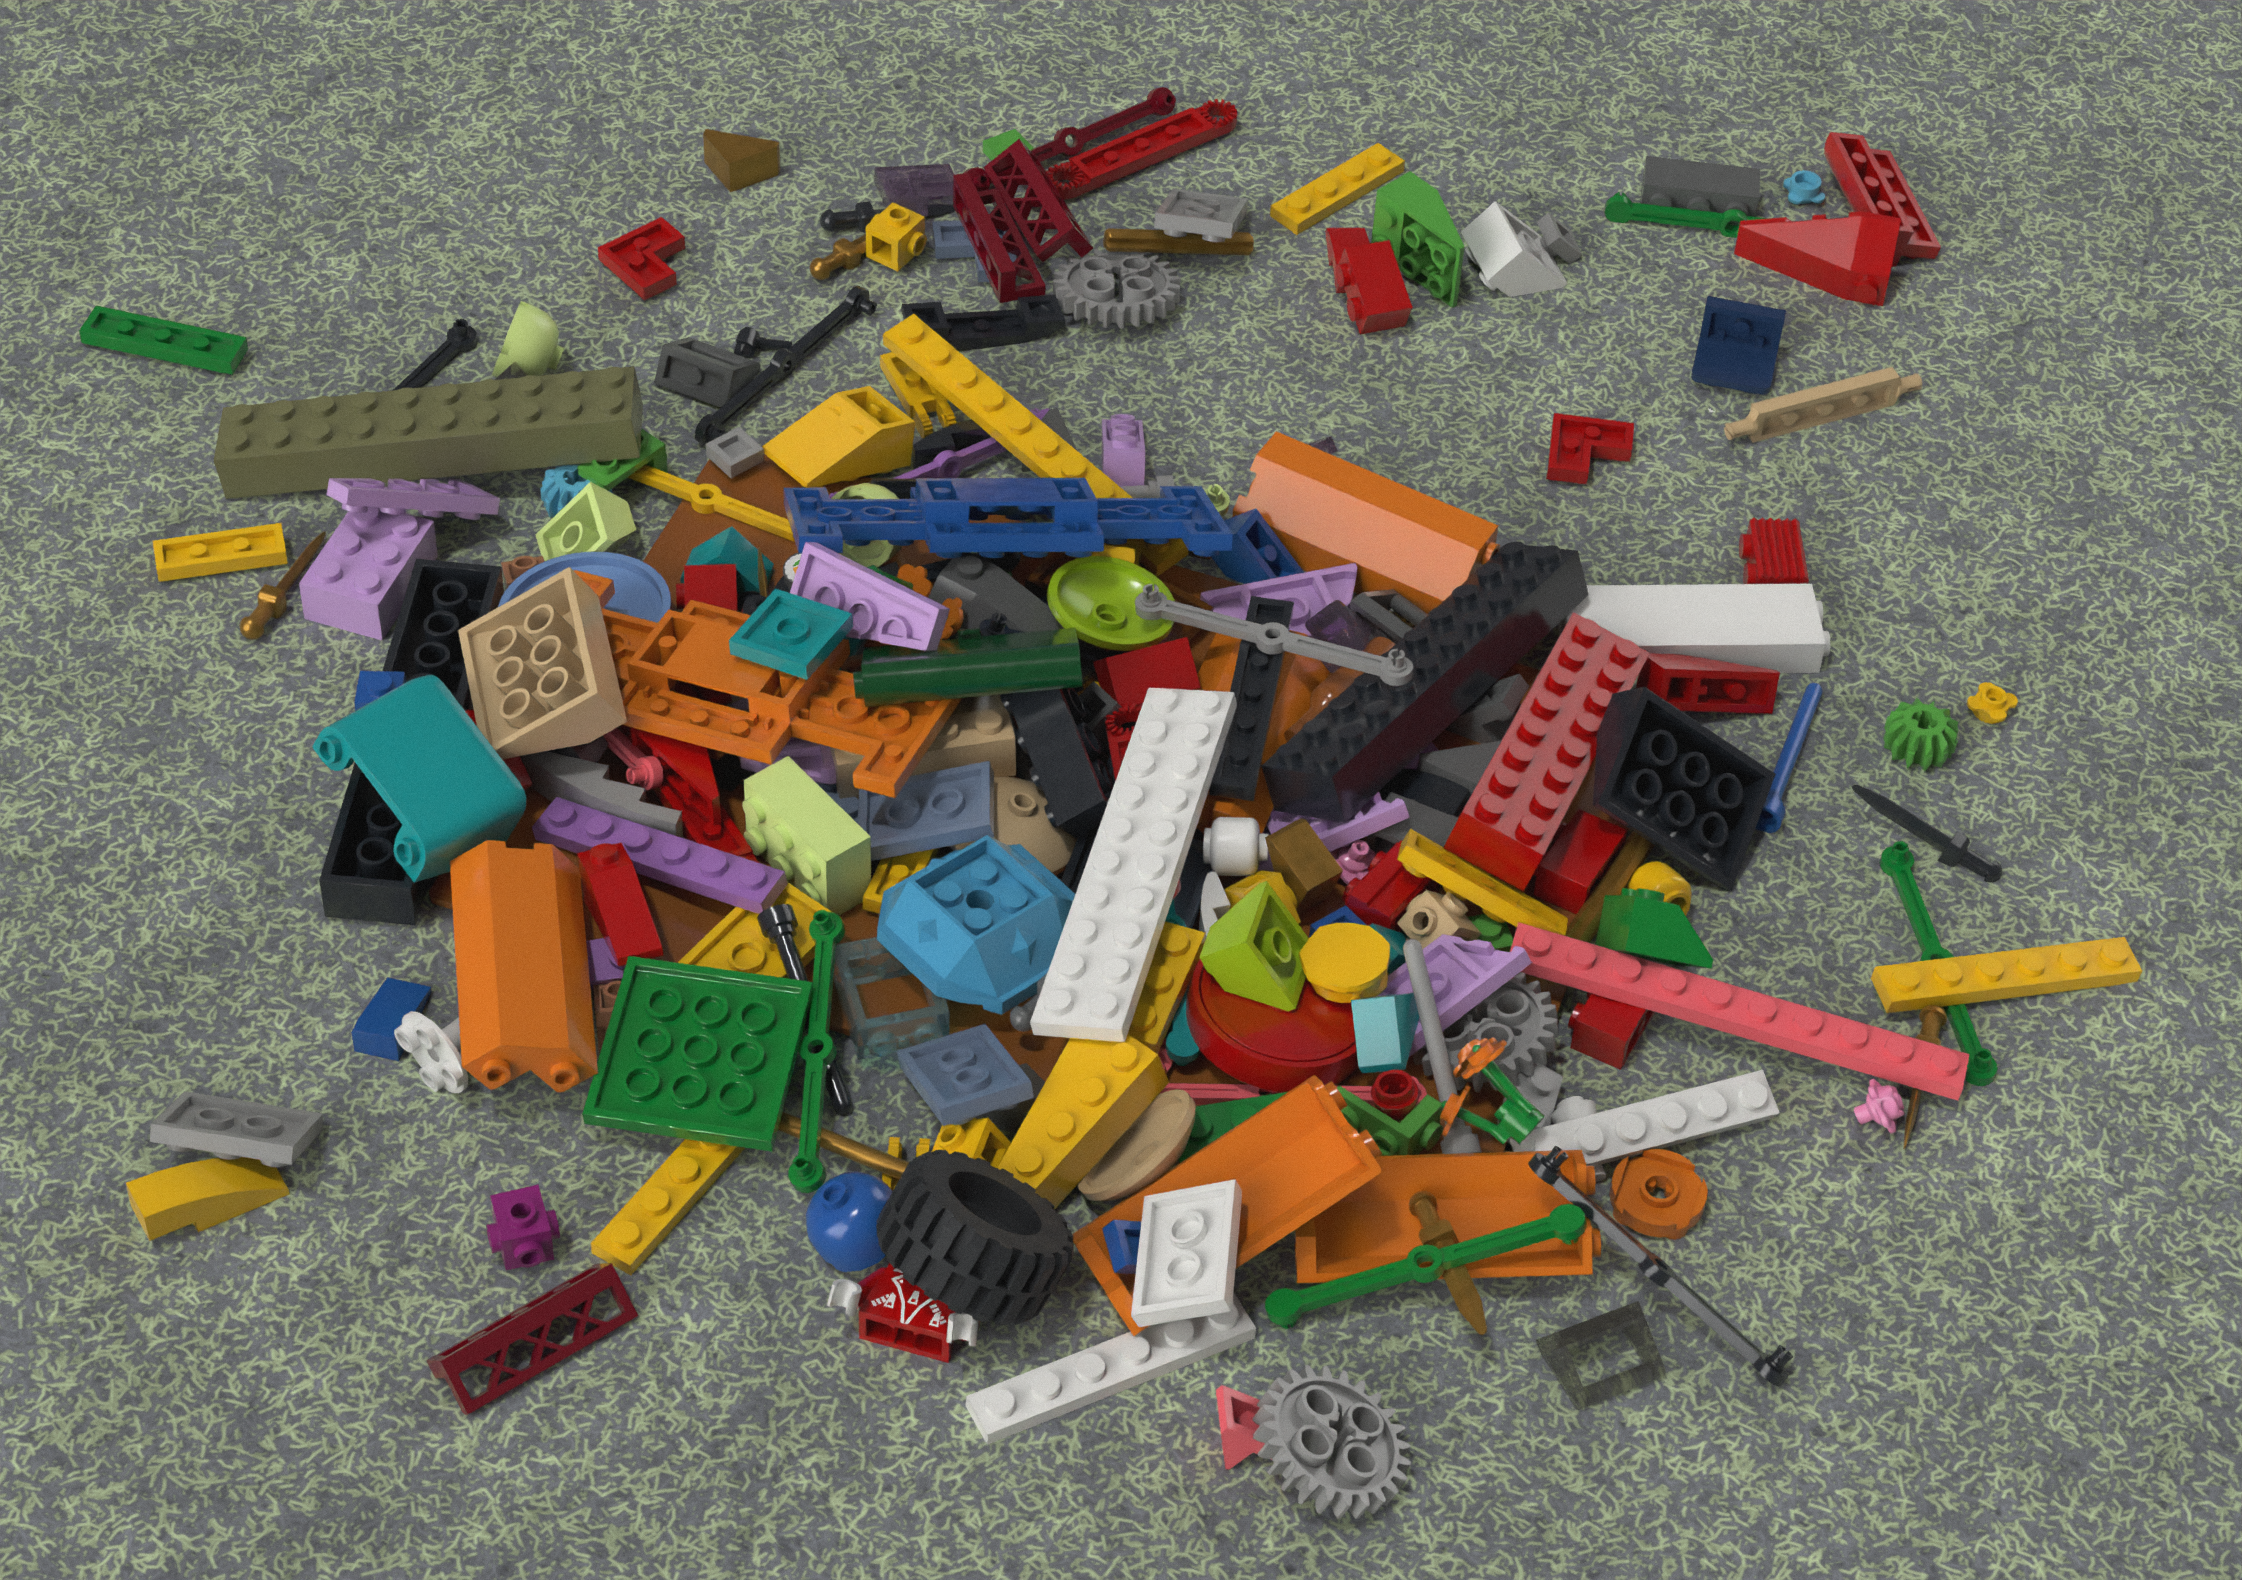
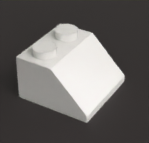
M1496 201L1461 231L1468 244L1465 251L1471 260L1480 266L1482 271L1479 273V277L1490 290L1495 291L1498 288L1507 296L1512 297L1564 288L1567 285L1553 257L1542 246L1540 242L1542 237Z

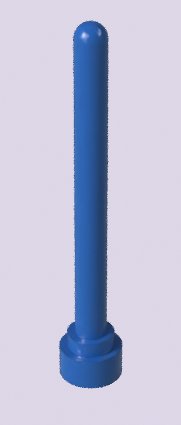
M1810 683L1805 689L1773 772L1776 775L1755 827L1757 830L1774 833L1779 830L1786 813L1782 797L1823 693L1822 687L1818 683Z

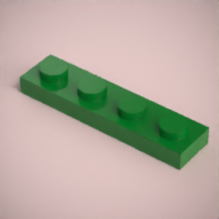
M97 305L79 330L81 343L230 375H233L248 351L247 337Z

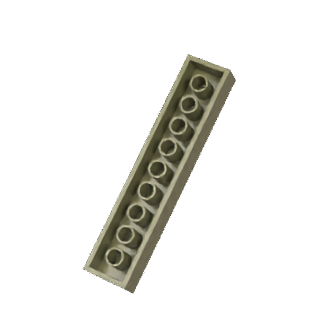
M635 366L621 368L609 367L601 370L581 372L568 371L561 374L541 376L527 375L521 378L501 380L487 379L481 382L462 384L447 383L432 387L401 388L392 391L361 392L332 397L320 396L313 399L293 401L279 400L273 403L253 405L239 404L233 407H223L214 464L225 498L232 499L328 489L329 478H371L388 483L389 479L412 481L592 463V460L602 462L612 461L613 459L640 458L643 402Z

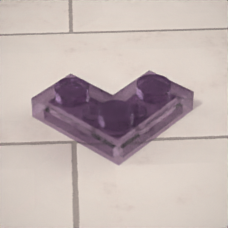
M950 164L874 168V182L885 208L894 202L922 216H928V199L937 200L945 196H953V175L955 174Z

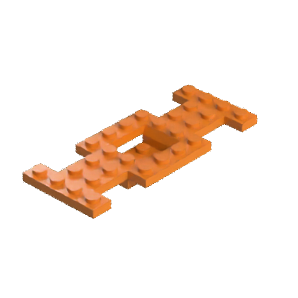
M574 570L599 597L627 722L622 725L770 765L773 764L791 737L864 756L853 772L854 787L896 798L962 699L866 707L864 698L856 699L853 673L839 670L850 655L849 640L843 639L811 677L806 680L730 654L729 639L751 615L690 600L682 612L668 609L660 621L656 623L603 609L615 594L613 579ZM679 681L747 698L749 712L675 693V686Z

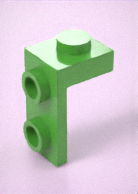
M642 429L640 458L613 459L612 461L602 462L592 460V463L578 465V474L609 491L644 465L668 473L666 447L663 442Z
M1337 1086V1089L1348 1105L1341 1110L1344 1117L1358 1133L1365 1129L1369 1132L1381 1150V1156L1418 1155L1423 1149L1430 1150L1442 1134L1443 1126L1440 1125L1439 1118L1442 1113L1441 1102L1428 1094L1399 1123L1343 1087Z

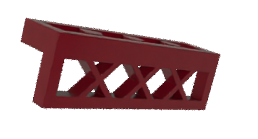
M1020 139L983 167L995 188H998L1004 203L1033 251L1042 262L1046 261L1067 243L1081 258L1094 249L1039 159ZM1015 160L1011 175L999 176L998 173ZM1018 185H1028L1024 197L1014 198ZM1032 207H1042L1037 220H1028ZM1046 229L1058 230L1056 235L1041 245Z
M968 172L953 175V207L999 302L1015 301L1018 297L1045 295L1046 285L998 188L978 192ZM992 203L994 209L989 214L984 205ZM996 228L1006 231L1002 238H1000ZM1008 253L1017 255L1018 258L1012 262ZM1016 276L1030 280L1031 283L1016 286Z
M598 1263L426 1361L435 1378L446 1379L461 1411L468 1415L637 1317L638 1314L612 1263ZM609 1288L621 1312L606 1321L589 1317L594 1296ZM582 1303L580 1313L570 1311ZM560 1315L577 1320L572 1340L563 1346L546 1341L552 1320ZM586 1323L596 1325L584 1333ZM540 1327L537 1338L527 1335ZM518 1339L535 1344L529 1365L521 1370L503 1366L509 1345ZM544 1347L554 1350L541 1358ZM497 1352L494 1363L484 1360ZM475 1364L492 1369L486 1390L470 1398L459 1373ZM501 1372L511 1374V1376L498 1383Z

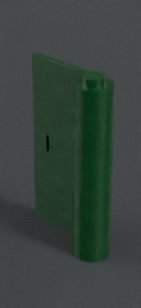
M980 628L958 630L959 639L940 640L937 651H924L896 645L864 647L861 663L862 671L853 672L856 699L864 698L866 707L1083 687L1076 628L982 637Z

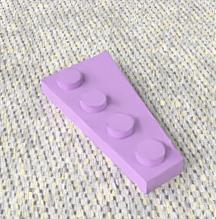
M329 478L327 496L341 502V508L351 512L366 513L368 507H380L381 512L393 515H405L406 509L418 510V513L421 515L436 518L443 517L444 511L455 512V516L470 520H479L481 514L498 515L500 498L461 479H449L448 484L439 483L436 479H420V484L404 479H389L387 487H384V482L371 478Z
M805 542L790 590L791 594L852 613L853 628L846 637L875 640L880 643L924 651H937L950 610L816 542Z

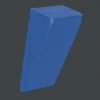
M387 977L358 1018L351 1032L354 1051L399 1061L404 1049L396 1040L394 1030L402 1025V1018L411 1011L422 1013L432 988Z

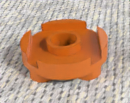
M1664 1149L1643 1150L1642 1156L1629 1160L1628 1156L1621 1160L1614 1170L1609 1191L1610 1201L1613 1206V1216L1620 1224L1628 1226L1644 1235L1666 1237L1673 1240L1681 1239L1690 1228L1699 1222L1703 1215L1708 1195L1707 1184L1704 1178L1701 1182L1700 1177L1694 1172L1695 1165L1686 1157ZM1656 1187L1665 1190L1664 1196L1667 1198H1655L1648 1192H1653Z

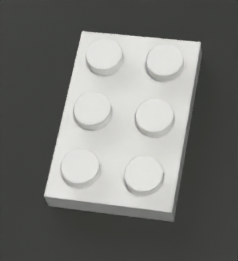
M1235 1179L1144 1196L1131 1317L1138 1327L1232 1311L1242 1202V1189Z

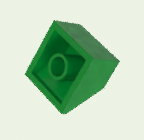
M1622 888L1621 895H1605L1595 945L1661 963L1682 967L1712 969L1713 958L1680 906L1663 902L1665 893L1637 888V890Z

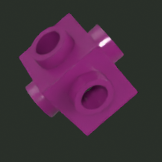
M539 1185L490 1195L493 1223L486 1224L487 1236L492 1254L501 1252L506 1271L520 1267H534L541 1262L554 1260L552 1240L560 1238L559 1224L555 1210H545Z

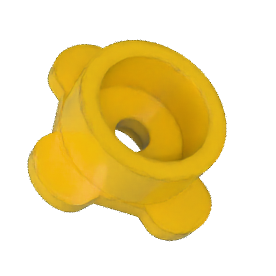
M1984 682L1979 685L1978 693L1968 698L1967 707L1982 722L1996 724L2006 719L2008 710L2017 706L2018 699L2014 694L2006 693L2002 688L1992 683Z

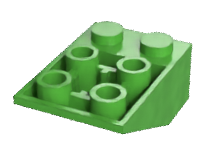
M1409 171L1377 190L1371 243L1390 240L1400 271L1407 278L1413 279L1427 289L1435 298L1441 299L1454 308L1457 306L1465 246L1438 190Z

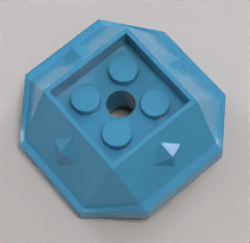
M986 835L962 850H954L942 858L932 859L927 867L885 890L877 926V941L936 996L959 1003L982 1005L984 1010L1002 1015L1037 993V982L1048 973L1075 893L1022 845H1006Z

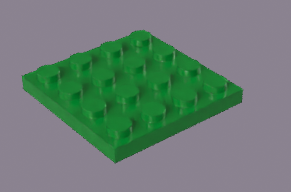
M628 956L598 1058V1073L593 1076L582 1113L584 1124L772 1152L811 1005L813 982Z

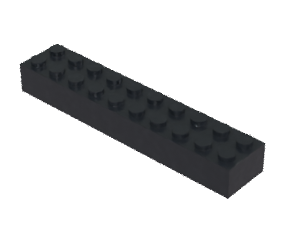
M1510 542L1503 545L1499 552L1484 565L1477 568L1476 572L1468 580L1455 588L1448 598L1438 607L1432 609L1427 617L1412 630L1406 632L1403 638L1390 649H1398V655L1399 651L1403 650L1405 657L1412 662L1413 677L1408 683L1393 686L1384 683L1380 676L1364 672L1355 678L1354 682L1338 697L1332 699L1328 706L1315 718L1305 723L1295 736L1286 744L1280 746L1276 753L1261 765L1274 811L1346 823L1589 595L1578 550L1560 549L1555 545L1544 547L1524 545L1522 542ZM1390 650L1381 656L1387 658Z
M416 559L382 671L405 672L406 682L426 675L437 676L465 711L468 710L470 688L458 630L498 608L501 597L504 594L501 566ZM356 763L353 766L319 879L325 917L416 925L428 879L414 883L403 867L397 862L394 855V844L402 824Z

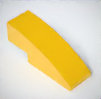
M246 1157L231 1160L212 1158L190 1162L126 1182L131 1207L149 1241L192 1223L197 1231L200 1232L289 1195V1189L276 1167L266 1166L259 1159Z

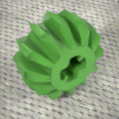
M1918 698L1912 704L1900 702L1898 708L1895 711H1891L1890 716L1886 719L1884 727L1886 731L1883 738L1885 742L1884 748L1891 750L1892 760L1904 758L1907 769L1914 763L1919 764L1924 771L1931 764L1941 768L1947 758H1951L1952 753L1956 750L1959 731L1958 721L1950 717V709H1937L1935 700L1929 705L1923 704Z

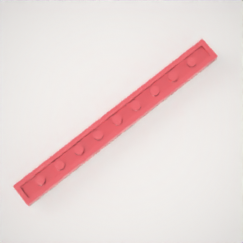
M1518 922L1510 952L1514 946H1519L1526 950L1532 963L1521 971L1525 974L1957 1101L1962 1093L1970 1054Z

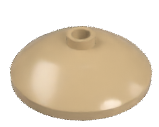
M994 777L993 838L1006 845H1022L1055 876L1063 872L1067 867L1077 838L1061 828H1054L1050 823L1044 810V806L1048 804L1044 791L1039 790L1035 783L1023 779ZM976 841L956 844L955 847L957 850H962Z
M1181 1089L1159 1094L1078 1183V1188L1084 1196L1092 1201H1111L1127 1197L1174 1168V1164L1186 1148L1195 1122L1196 1105L1192 1097Z

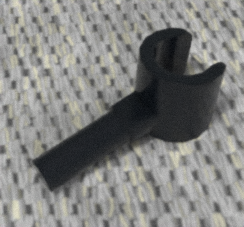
M745 327L737 335L734 354L751 358L754 356L756 349L779 350L785 348L788 350L792 347V341L766 339L765 337H760V334L754 328Z

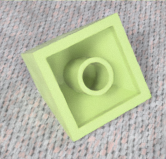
M590 482L535 535L541 556H543L544 561L563 555L580 552L612 553L629 539L631 534L636 531L628 501Z

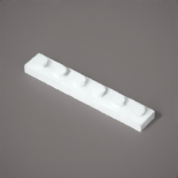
M1759 1070L1537 1128L1520 1145L1512 1138L1509 1141L1513 1152L1552 1151L1554 1146H1558L1562 1150H1582L1586 1166H1597L1624 1159L1628 1156L1642 1154L1643 1150L1661 1149L1769 1120L1780 1112L1764 1071Z
M1233 1292L1232 1311L1150 1325L1135 1336L1131 1332L1125 1333L966 1396V1408L988 1445L1255 1339L1256 1327Z

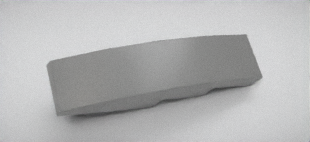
M548 751L521 756L532 782L530 787L551 802L556 797L683 838L682 811L646 803L645 788L610 780L608 765Z

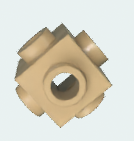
M1426 890L1409 903L1406 909L1407 912L1397 923L1408 935L1406 941L1409 939L1418 940L1421 943L1422 950L1442 934L1461 937L1465 941L1476 940L1482 934L1465 915L1468 911L1465 904L1449 892L1443 895Z

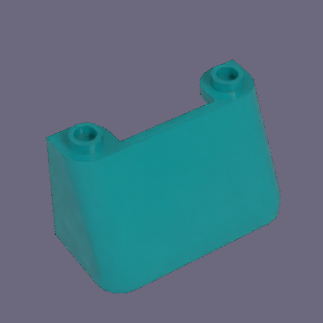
M434 675L411 679L328 725L320 732L312 746L322 762L331 770L340 771L347 769L355 761L401 822L402 827L395 838L394 855L397 862L403 867L414 883L450 872L451 860L486 840L505 841L506 843L526 809V795L519 780L445 684Z

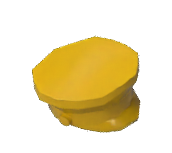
M1333 923L1320 926L1299 952L1301 966L1307 980L1311 983L1315 992L1326 1000L1338 1003H1351V1000L1378 996L1387 988L1390 943L1370 926L1356 923Z

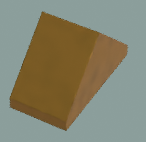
M705 129L703 133L704 162L730 193L779 175V142Z
M1300 818L1265 837L1274 872L1282 874L1285 884L1295 894L1297 914L1299 915L1326 900L1343 870L1307 820Z

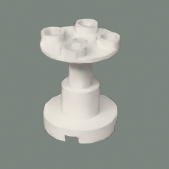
M411 1011L404 1015L402 1025L394 1030L395 1038L404 1050L412 1053L418 1064L422 1067L419 1069V1074L423 1082L434 1092L439 1091L441 1088H445L452 1093H461L468 1086V1074L462 1067L459 1054L461 1051L459 1017L441 1030L432 1020L421 1013Z

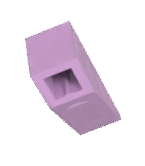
M1115 414L1110 419H1102V472L1120 487L1144 485L1145 478L1142 420H1135L1134 416L1128 414Z

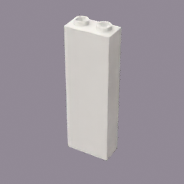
M1812 584L1586 585L1589 595L1558 623L1559 634L1561 635L1574 612L1596 622L1599 626L1621 638L1634 642L1638 647L1650 653L1681 654L1773 669L1780 673H1819L1823 656H1828L1830 653V634L1828 631H1823L1822 628L1823 605L1821 601H1816Z

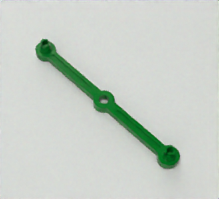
M1620 192L1615 193L1605 204V216L1611 222L1626 223L1629 220L1713 229L1720 230L1722 235L1737 238L1740 221L1768 219L1747 216L1746 213L1738 209L1717 213L1633 203L1627 198L1625 193L1620 195ZM1737 221L1739 224L1730 225L1728 222Z
M1903 841L1895 842L1893 846L1883 850L1879 862L1880 868L1894 880L1922 951L1920 961L1954 957L1951 952L1942 948L1912 874L1915 861L1913 854L1909 851L1908 844ZM1965 1004L1943 1006L1961 1052L1970 1054L1965 1080L1975 1086L1991 1084L1998 1070L1997 1063L1992 1058L1991 1052L1981 1047Z
M825 910L817 911L813 915L814 919L810 922L809 933L816 944L813 991L811 995L808 1035L802 1039L799 1045V1054L806 1064L798 1156L793 1159L788 1171L791 1184L795 1190L801 1193L816 1191L823 1185L826 1179V1170L819 1160L826 1066L832 1063L837 1053L836 1046L829 1036L836 944L843 939L846 930L839 915ZM815 1046H824L819 1053H811V1050Z
M1560 1205L1548 1217L1440 1249L1433 1245H1420L1413 1248L1408 1253L1406 1259L1299 1291L1288 1288L1277 1289L1266 1298V1313L1270 1321L1279 1324L1285 1329H1289L1288 1324L1291 1325V1328L1294 1327L1297 1319L1301 1317L1303 1312L1411 1280L1422 1283L1437 1280L1444 1270L1552 1238H1558L1563 1243L1572 1245L1571 1240L1575 1244L1585 1232L1587 1227L1585 1213L1576 1205ZM1428 1261L1433 1263L1431 1266L1426 1268L1419 1267V1265L1423 1262Z

